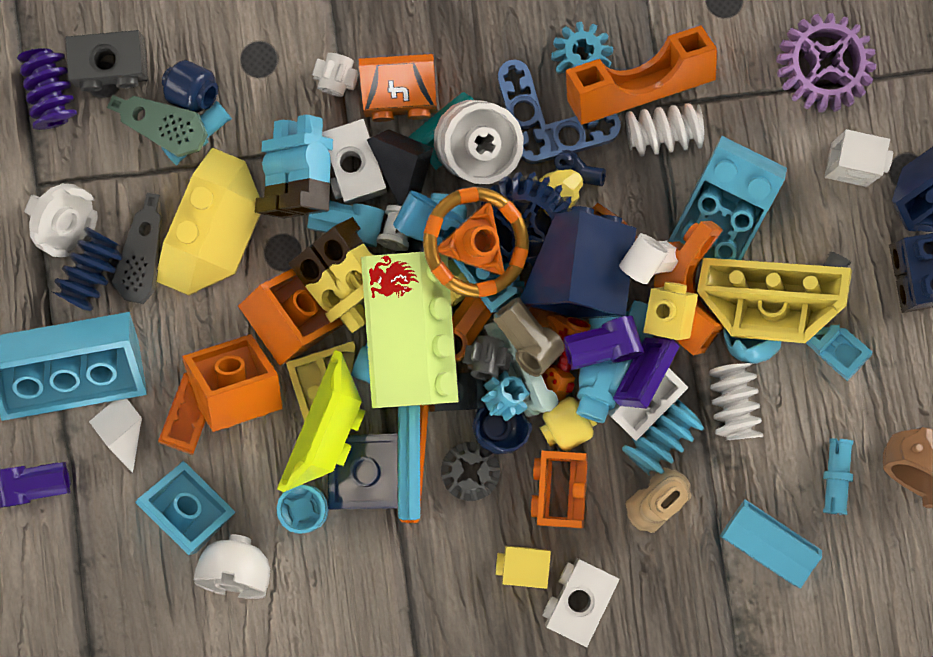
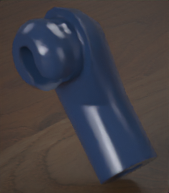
M562 150L563 152L556 155L554 165L557 170L572 169L582 176L583 184L604 185L606 170L604 168L587 166L575 152L570 150Z

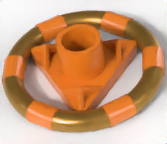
M482 187L459 189L443 198L429 215L423 232L424 254L431 272L446 288L466 297L481 298L496 295L506 289L521 273L529 252L528 231L520 211L511 200L502 194ZM477 201L486 202L437 246V238L443 219L449 211L462 204ZM492 205L497 207L511 224L515 236V247L509 266L505 271ZM439 254L500 276L494 280L475 284L464 282L453 275L441 261Z

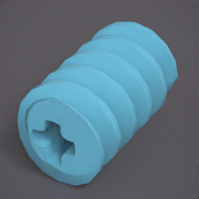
M678 399L675 401L676 405L672 404L665 411L666 416L661 415L655 421L656 427L651 425L645 432L646 438L641 436L637 441L632 438L636 449L627 445L622 447V451L649 476L651 470L659 474L664 473L659 463L661 459L671 464L674 462L669 452L671 448L681 453L684 451L679 441L681 438L691 442L694 440L689 430L691 427L701 431L704 429L698 417Z

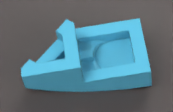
M840 324L823 327L806 342L811 349L846 381L873 354L872 350L846 328H840Z

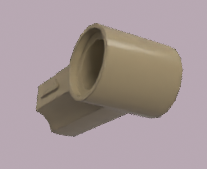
M519 297L511 300L494 314L493 320L517 350L515 358L518 365L529 375L534 377L542 375L564 351V343L560 336L553 330L542 327Z

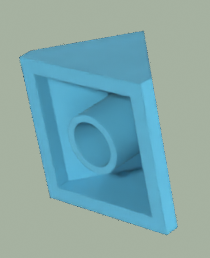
M184 461L135 502L188 555L196 554L236 513Z

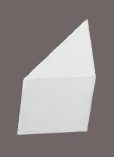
M128 399L112 401L91 419L89 423L108 448L133 473L142 417Z

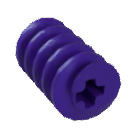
M47 48L31 49L18 54L17 59L24 63L20 67V73L27 77L23 81V87L31 91L27 94L26 101L34 105L30 108L29 115L31 118L37 119L33 122L32 128L36 130L56 128L68 122V119L78 114L77 110L65 108V105L75 100L74 96L62 94L63 90L71 87V82L59 80L60 76L68 73V68L56 66L57 62L65 59V54L54 53L53 50Z

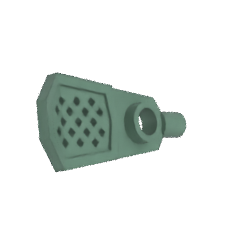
M113 95L107 106L108 109L120 113L122 123L177 157L199 152L208 136L200 115L194 111L137 96L124 100ZM145 110L144 118L138 121V113Z

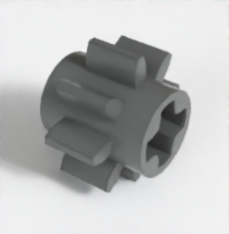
M479 336L477 341L473 342V346L466 345L463 363L468 364L467 368L471 369L470 374L473 377L489 381L492 377L498 379L502 371L509 372L512 354L507 353L508 348H504L503 340L492 336Z

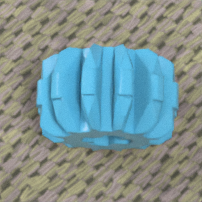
M582 22L576 23V33L569 27H564L562 34L565 39L556 37L553 41V45L559 50L551 53V60L561 62L556 67V72L561 74L566 69L597 59H601L604 65L610 68L611 61L606 57L613 54V47L603 45L608 40V34L602 33L596 37L597 25L595 24L590 26L589 32L584 31ZM578 47H584V52L588 53L586 60H581L580 55L576 54Z

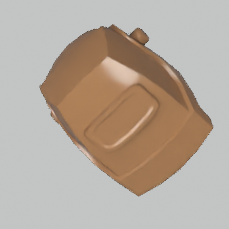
M921 427L897 432L892 435L884 449L883 470L899 484L921 496L923 507L933 508V429Z

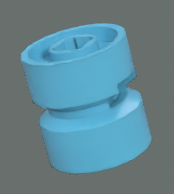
M300 485L283 492L276 507L277 517L282 526L290 532L298 534L309 533L321 527L326 521L329 512L326 496L317 487L311 485Z

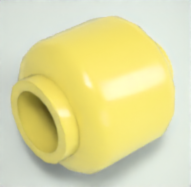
M573 397L563 399L558 402V405L552 411L543 413L545 425L539 427L550 447L557 444L561 450L566 452L591 439L594 434L592 427L597 425L595 421L576 414L580 401Z

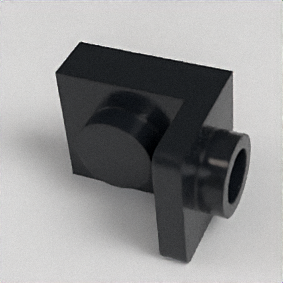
M456 373L459 402L429 405V412L484 409L485 405L481 398L487 394V389L484 386L486 382L473 377L470 373Z

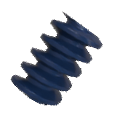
M85 227L84 231L91 240L77 241V245L82 249L83 254L70 253L69 257L76 266L63 265L62 270L69 278L68 280L56 278L54 282L61 289V292L52 293L83 310L92 311L94 307L87 298H100L101 296L94 285L107 286L109 282L101 273L103 271L114 273L116 269L109 262L110 258L122 260L123 256L117 250V246H120L119 244L91 228Z

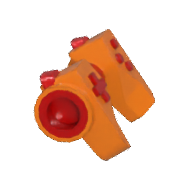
M560 315L547 317L549 326L560 336L562 341L566 336L589 331L591 328L588 322L578 318H564ZM565 348L559 357L557 365L551 364L542 374L547 389L555 392L558 401L565 399L566 395L571 393L574 388L575 377L570 373L571 366L568 363Z

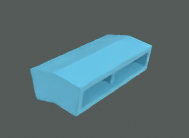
M746 499L741 503L720 534L721 538L800 589L822 559V550Z

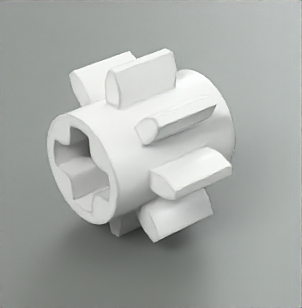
M328 53L326 61L317 59L312 73L313 79L319 80L317 89L339 97L344 96L346 88L354 91L359 76L358 70L352 69L354 61L337 53Z

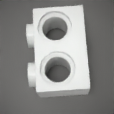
M846 129L831 143L824 178L868 187L883 176V172L888 173L891 167L893 151L888 150L890 139Z
M668 368L647 409L624 407L616 403L615 408L608 411V415L637 441L688 387Z

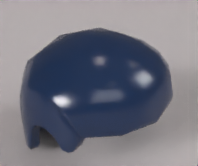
M484 404V409H477L472 427L481 447L494 454L513 453L527 443L532 430V423L527 420L524 411L519 415L515 414L508 421H505L503 416H491L486 404Z

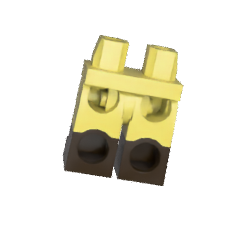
M353 217L333 226L288 263L317 303L327 311L325 315L330 323L340 318L351 333L366 325L365 309L361 305L364 302L361 257L373 255L358 236L357 232L361 228Z

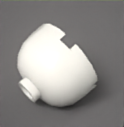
M232 534L229 536V540H219L207 546L198 560L193 580H195L194 583L197 586L218 594L226 595L225 591L240 593L238 598L259 599L266 596L270 579V567L268 559L262 551L251 545L250 538Z

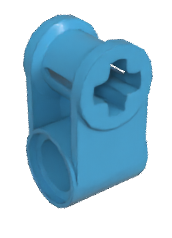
M410 191L393 226L401 233L423 241V232L428 217L437 203L421 193ZM449 211L443 219L437 238V246L445 239L443 237V230L447 231L450 226L458 228L465 221L463 217L453 211Z

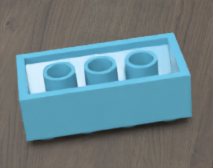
M130 312L0 335V418L2 421L147 395L139 340Z

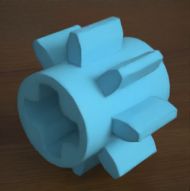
M504 371L498 376V379L492 377L484 384L489 392L481 398V401L485 402L491 416H503V419L508 421L515 414L519 415L528 408L523 400L530 394V391L526 390L521 377H509L507 371Z

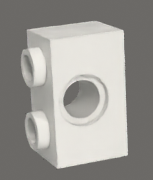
M364 119L322 132L323 137L333 139V150H330L329 153L336 177L330 178V183L336 200L343 198L346 205H353L354 203H360L388 194L379 164L367 142V139L370 137ZM349 156L358 157L362 161L360 168L353 173L345 172L341 168L345 158Z
M576 558L574 565L567 562L558 581L563 584V588L558 598L550 597L542 614L543 617L547 618L545 626L588 647L620 579ZM576 590H583L588 594V605L579 611L571 609L568 604L570 594Z

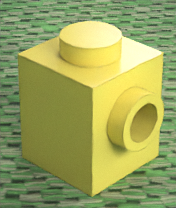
M665 282L664 287L651 288L643 333L674 340L690 338L698 294L686 292L687 285L674 282Z

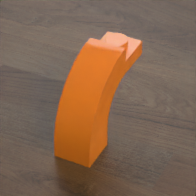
M701 221L699 224L696 222L685 233L683 240L686 242L685 244H682L680 241L669 242L676 248L675 254L678 263L672 272L655 274L654 288L664 287L665 282H674L687 285L686 292L697 294L695 287L697 267L723 229L713 221ZM697 297L691 336L688 339L676 341L693 356L705 353L723 329V325Z

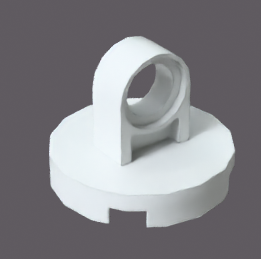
M64 183L50 188L41 197L31 195L24 212L31 216L29 221L30 237L35 246L53 257H67L70 255L67 252L78 246V240L89 241L90 237L85 233L84 229L89 227L95 230L98 219L97 211L92 208L91 200L94 201L92 195L74 184Z

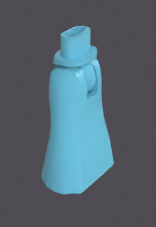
M633 301L629 311H626V316H633L642 344L645 337L653 338L654 336L643 333L648 304ZM619 317L589 319L590 330L601 328L604 323ZM633 359L620 363H612L609 360L580 368L579 392L577 395L580 402L576 414L598 423H604L608 411L615 408L616 402L613 400V397Z

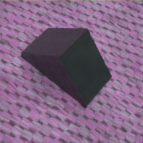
M390 129L367 139L399 206L403 205L410 191L422 193L433 147Z

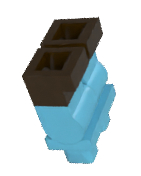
M306 114L298 116L297 122L291 120L274 121L273 139L262 141L261 152L266 153L262 162L263 171L266 175L264 197L256 198L255 213L285 219L303 216L304 214L310 215L329 211L331 163L329 151L333 150V139L322 136L323 118Z

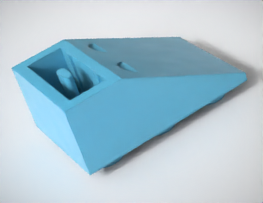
M721 136L669 241H680L682 244H685L686 242L683 240V237L694 223L697 222L699 224L701 221H713L723 231L703 258L742 260L785 181L787 168Z

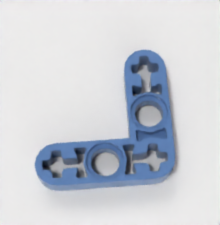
M509 60L500 67L497 78L505 109L514 116L513 110L517 104L529 103L534 109L532 119L524 122L516 117L515 119L519 122L521 130L529 129L536 124H539L540 129H533L535 141L537 143L543 142L544 144L539 150V155H533L531 150L525 151L524 147L528 145L529 138L527 131L522 133L524 141L521 159L530 164L542 163L555 159L557 154L563 152L562 150H570L577 153L608 144L618 136L621 124L617 114L604 117L606 123L612 122L614 125L610 128L609 135L604 136L600 130L591 132L589 137L592 141L588 142L585 141V129L576 116L545 125L531 73L527 65L519 60ZM510 69H514L516 74H523L524 77H521L519 80L521 93L529 90L530 94H520L509 100L508 95H515L513 83L511 81L505 82L504 78L508 77ZM599 119L587 123V129L596 127ZM565 127L574 128L579 134V141L573 146L563 145L558 136L561 129Z

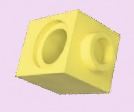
M505 545V552L497 553L495 575L502 576V584L547 589L551 551Z

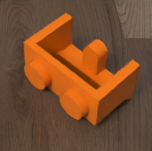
M541 450V458L534 459L533 480L540 481L539 495H532L531 517H537V525L584 528L588 469L587 453ZM553 461L570 462L567 517L549 516Z

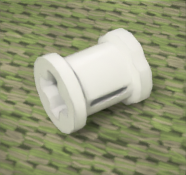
M388 205L385 210L387 215L383 233L378 235L377 243L391 250L407 251L410 246L407 241L408 236L400 231L396 233V228L393 226L402 206Z

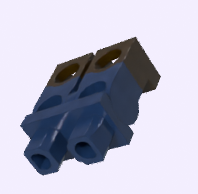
M933 233L906 237L889 244L894 275H907L896 281L901 312L906 313L933 308Z

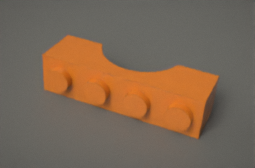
M702 25L668 36L663 47L652 59L630 70L610 69L604 65L601 59L566 69L567 101L580 124L583 125L715 81L717 48Z

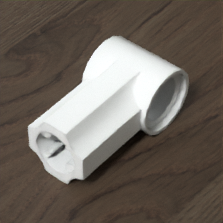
M641 233L619 264V267L634 280L642 284H648L654 274L673 271L678 263L675 254L676 248L667 241H656L652 237Z

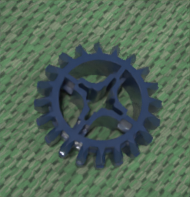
M521 172L516 173L512 179L508 176L503 177L499 185L495 184L490 188V190L502 194L511 201L515 200L512 203L520 211L523 219H526L530 212L532 213L529 220L531 223L527 228L529 240L538 242H529V252L524 268L527 267L528 263L532 267L534 266L555 214L571 212L572 209L569 208L572 202L571 196H560L562 185L556 186L553 189L549 186V176L545 177L542 182H539L535 172L530 173L527 180ZM516 200H527V201H530V202H528V203H522V202H518V201H516ZM492 205L501 254L507 257L506 263L509 264L515 247L513 228L498 208Z

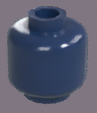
M182 60L173 67H169L163 74V93L168 103L198 113L209 109L215 102L218 94V85L212 71L191 61Z

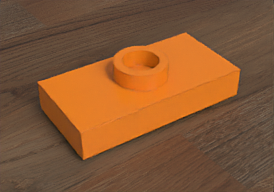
M184 372L158 443L193 455L206 420L199 409L189 377Z

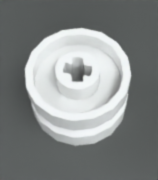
M465 100L454 104L440 117L435 128L434 148L441 164L450 173L474 184H492L503 177H507L517 167L523 154L524 136L519 122L507 109L483 100ZM477 136L481 137V144L479 146L474 143Z

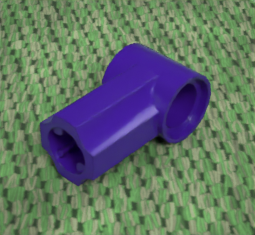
M624 316L604 323L601 328L564 337L563 340L568 363L572 370L609 360L612 363L625 362L644 354L633 316Z
M66 462L45 464L31 468L19 466L0 469V508L28 504L34 499L69 494L71 483Z

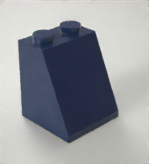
M573 206L571 212L556 213L521 295V301L527 307L578 319L626 316L630 276L622 271L619 264L634 244L637 228L623 224L622 218L617 216L594 215V209L589 207Z

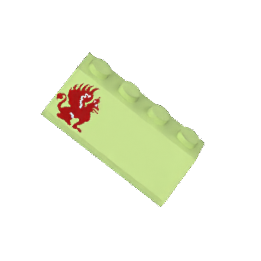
M424 252L361 257L372 408L459 402L450 290L442 285L431 272ZM439 254L441 261L448 267V257Z

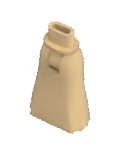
M664 467L663 474L656 473L650 479L647 489L638 490L626 501L627 516L633 526L640 531L654 533L691 499L690 483L683 474L677 470Z

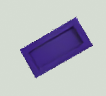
M644 338L642 342L644 354L633 359L613 397V400L619 406L648 408L680 347L673 339Z

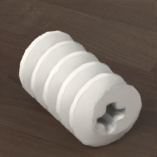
M685 103L682 114L677 106L671 105L667 116L661 107H656L653 119L648 110L642 109L638 121L632 111H627L626 131L630 151L632 147H636L640 157L645 155L646 145H650L654 154L657 155L659 154L661 143H665L669 153L674 150L675 141H679L683 150L686 151L688 150L690 139H694L698 149L702 148L704 122L700 105H697L695 112L690 103Z
M755 363L723 365L709 371L710 376L720 378V381L712 384L710 389L722 393L721 396L712 400V405L722 407L723 411L714 414L713 417L714 420L725 422L724 426L715 430V434L724 436L727 440L763 437V433L752 430L753 426L762 422L761 418L750 415V412L760 408V404L748 399L759 393L757 388L747 386L748 382L757 378V374L747 372L745 368Z

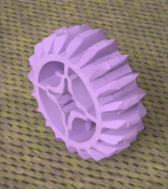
M833 13L827 15L824 23L819 14L811 18V24L802 19L798 23L799 30L791 28L787 33L789 40H783L779 46L785 53L779 54L776 62L786 66L779 69L777 75L782 78L789 77V80L782 85L783 90L795 88L796 92L791 97L793 101H797L801 96L805 97V109H809L814 101L817 102L818 112H824L828 102L834 112L841 108V101L849 107L855 102L854 96L861 98L866 93L863 86H869L873 81V78L867 73L873 72L876 69V64L867 61V59L875 55V50L871 48L864 49V46L870 41V36L866 35L859 39L856 34L860 31L861 27L856 24L851 30L847 28L848 17H843L838 24L835 23ZM829 37L838 42L832 46H824L818 41L813 43L810 39ZM845 49L849 51L852 57V76L848 73L849 68L842 59ZM800 50L805 54L804 58L810 65V72L806 78L799 66L798 56ZM833 52H836V55L831 60L832 64L826 69L824 68L819 74H816V71L821 66L820 62L826 57L829 58ZM825 79L834 84L839 83L842 88L827 90L816 87L814 84L819 80Z

